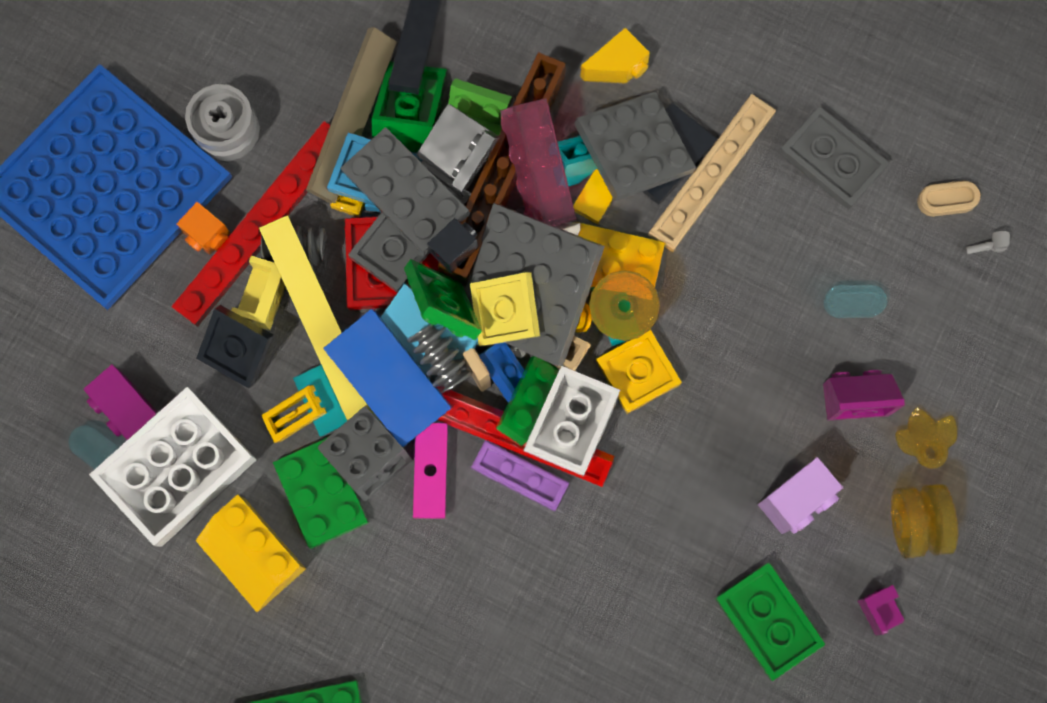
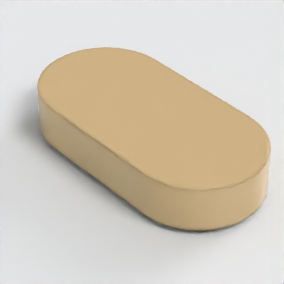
M969 181L932 184L921 191L917 204L919 209L928 216L966 213L974 209L979 203L980 191L975 184Z

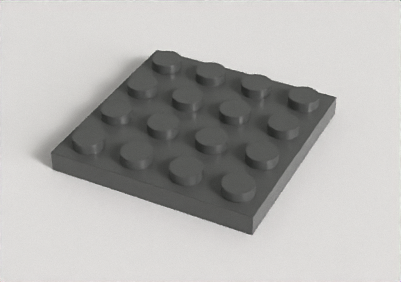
M493 203L481 239L483 243L465 287L470 304L473 308L470 283L525 272L531 273L540 336L505 343L556 366H563L605 246L503 205Z

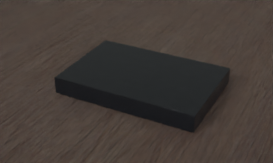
M671 103L665 110L696 166L718 139L675 104ZM684 177L642 192L659 205Z

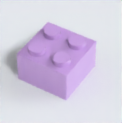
M817 457L757 505L781 534L789 530L795 534L814 520L811 515L814 511L819 514L837 502L839 498L836 493L843 487Z

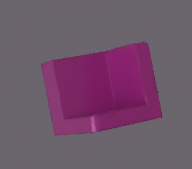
M893 585L885 586L857 600L875 636L888 633L889 629L904 622V618L894 601L899 595Z

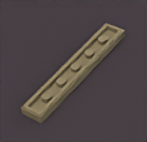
M375 27L368 28L306 188V191L328 203H336L338 194L329 192L327 186L348 133L358 136L362 135L397 43Z

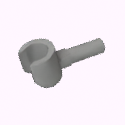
M1007 231L993 232L992 242L965 247L966 253L971 254L985 250L999 253L1004 252L1010 244V233Z

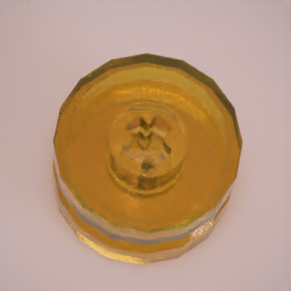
M626 270L610 273L601 279L591 293L589 304L592 320L598 329L612 339L623 341L639 338L648 332L658 318L660 307L657 291L651 282L637 272ZM621 300L630 302L631 307L629 311L623 312L619 310L618 305Z
M943 483L925 485L920 492L914 486L894 489L891 498V520L900 554L905 559L923 557L927 550L934 556L954 553L957 547L958 527L954 503L948 488Z

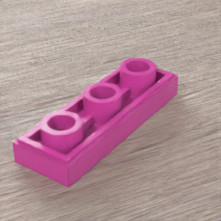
M432 423L415 437L414 519H446L447 423ZM433 466L437 469L436 474L433 476L425 474L428 467Z

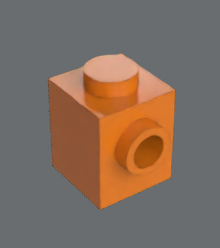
M198 202L177 222V226L187 236L185 239L186 243L197 252L203 249L209 255L214 250L217 251L230 234L227 227Z

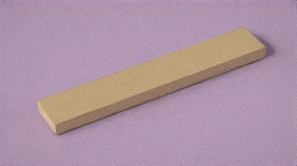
M751 94L652 227L648 236L654 240L665 242L664 247L674 252L769 123L776 110Z

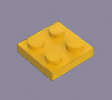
M651 329L596 359L609 385L620 390L618 400L626 414L669 392L682 383Z

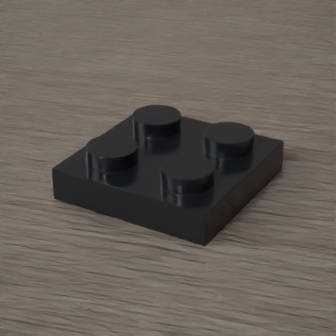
M220 304L213 311L196 359L249 389L256 382L274 335Z

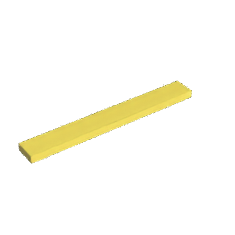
M288 215L260 227L259 230L347 421L361 408L367 407L384 426L323 349L342 332Z

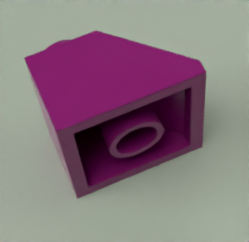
M869 370L863 372V376L852 377L850 372L832 374V378H829L823 384L827 421L887 417L905 406V402L893 375L882 374L881 370Z

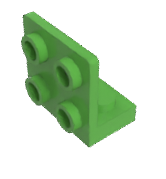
M455 78L451 84L448 105H453L499 136L508 117L512 97Z

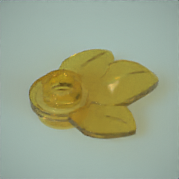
M915 408L908 419V430H900L895 433L898 447L905 454L915 456L917 461L928 469H936L946 462L948 448L956 442L958 435L956 421L952 415L944 417L935 423L920 408ZM927 448L935 451L934 459L926 455Z

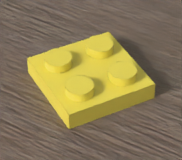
M525 272L470 283L474 313L482 329L478 336L479 346L540 336L531 273Z

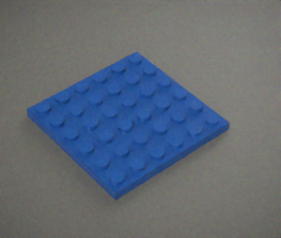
M99 64L0 165V217L108 310L182 232L177 226V222L196 202L205 207L227 184L232 175Z

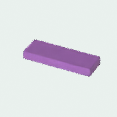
M485 440L471 466L472 470L554 512L569 485V482Z

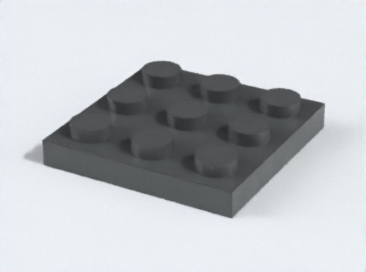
M656 92L578 117L574 123L614 201L687 176L696 169Z

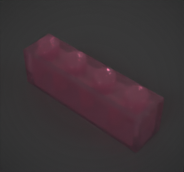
M547 99L500 110L502 116L501 126L507 135L510 147L509 157L514 164L517 175V189L522 195L525 206L524 214L553 226L577 220Z

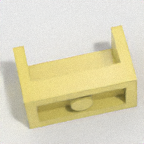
M251 256L249 263L253 267L238 309L232 307L231 311L263 329L271 330L286 286L274 262Z

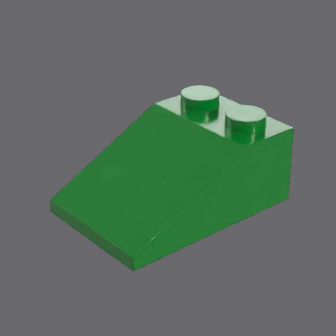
M389 61L372 117V139L386 127L410 152L418 153L439 119L447 69L426 66L420 92L417 95L389 90V80L394 62Z

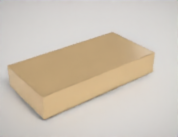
M471 348L462 353L466 361L465 365L467 369H471V375L481 392L491 387L489 372L475 349Z

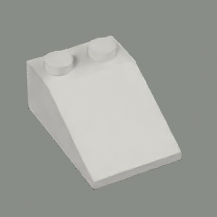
M561 366L524 451L584 476L616 405L620 390Z

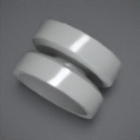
M225 84L207 86L193 95L187 105L185 121L188 131L197 145L211 158L218 161H233L245 156L255 146L259 138V122L249 100L239 89Z

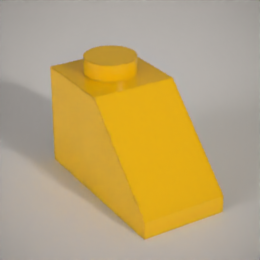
M624 28L581 65L580 77L584 81L627 83L633 77L635 79L639 78L647 70L650 52Z

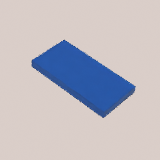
M374 309L368 311L323 348L402 447L452 408L450 403L438 388L433 386L430 378Z

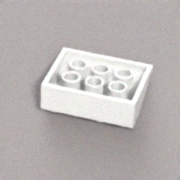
M186 387L89 475L153 546L162 547L257 459L208 407Z

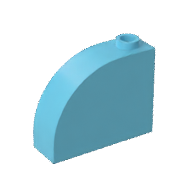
M404 284L381 318L426 373L432 366L431 364H420V361L426 354H414L413 350L419 342L408 343L407 339L432 324H429L421 317L411 286ZM447 327L441 335L442 338L449 336L453 338L447 346L448 349L458 347L459 352L454 357V360L462 359V353L471 348L475 349L478 344V338L473 340L466 336L458 337L451 333Z

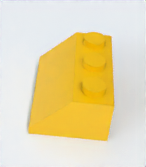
M236 495L220 509L196 539V542L256 612H259L306 570L303 564L250 503L240 495Z

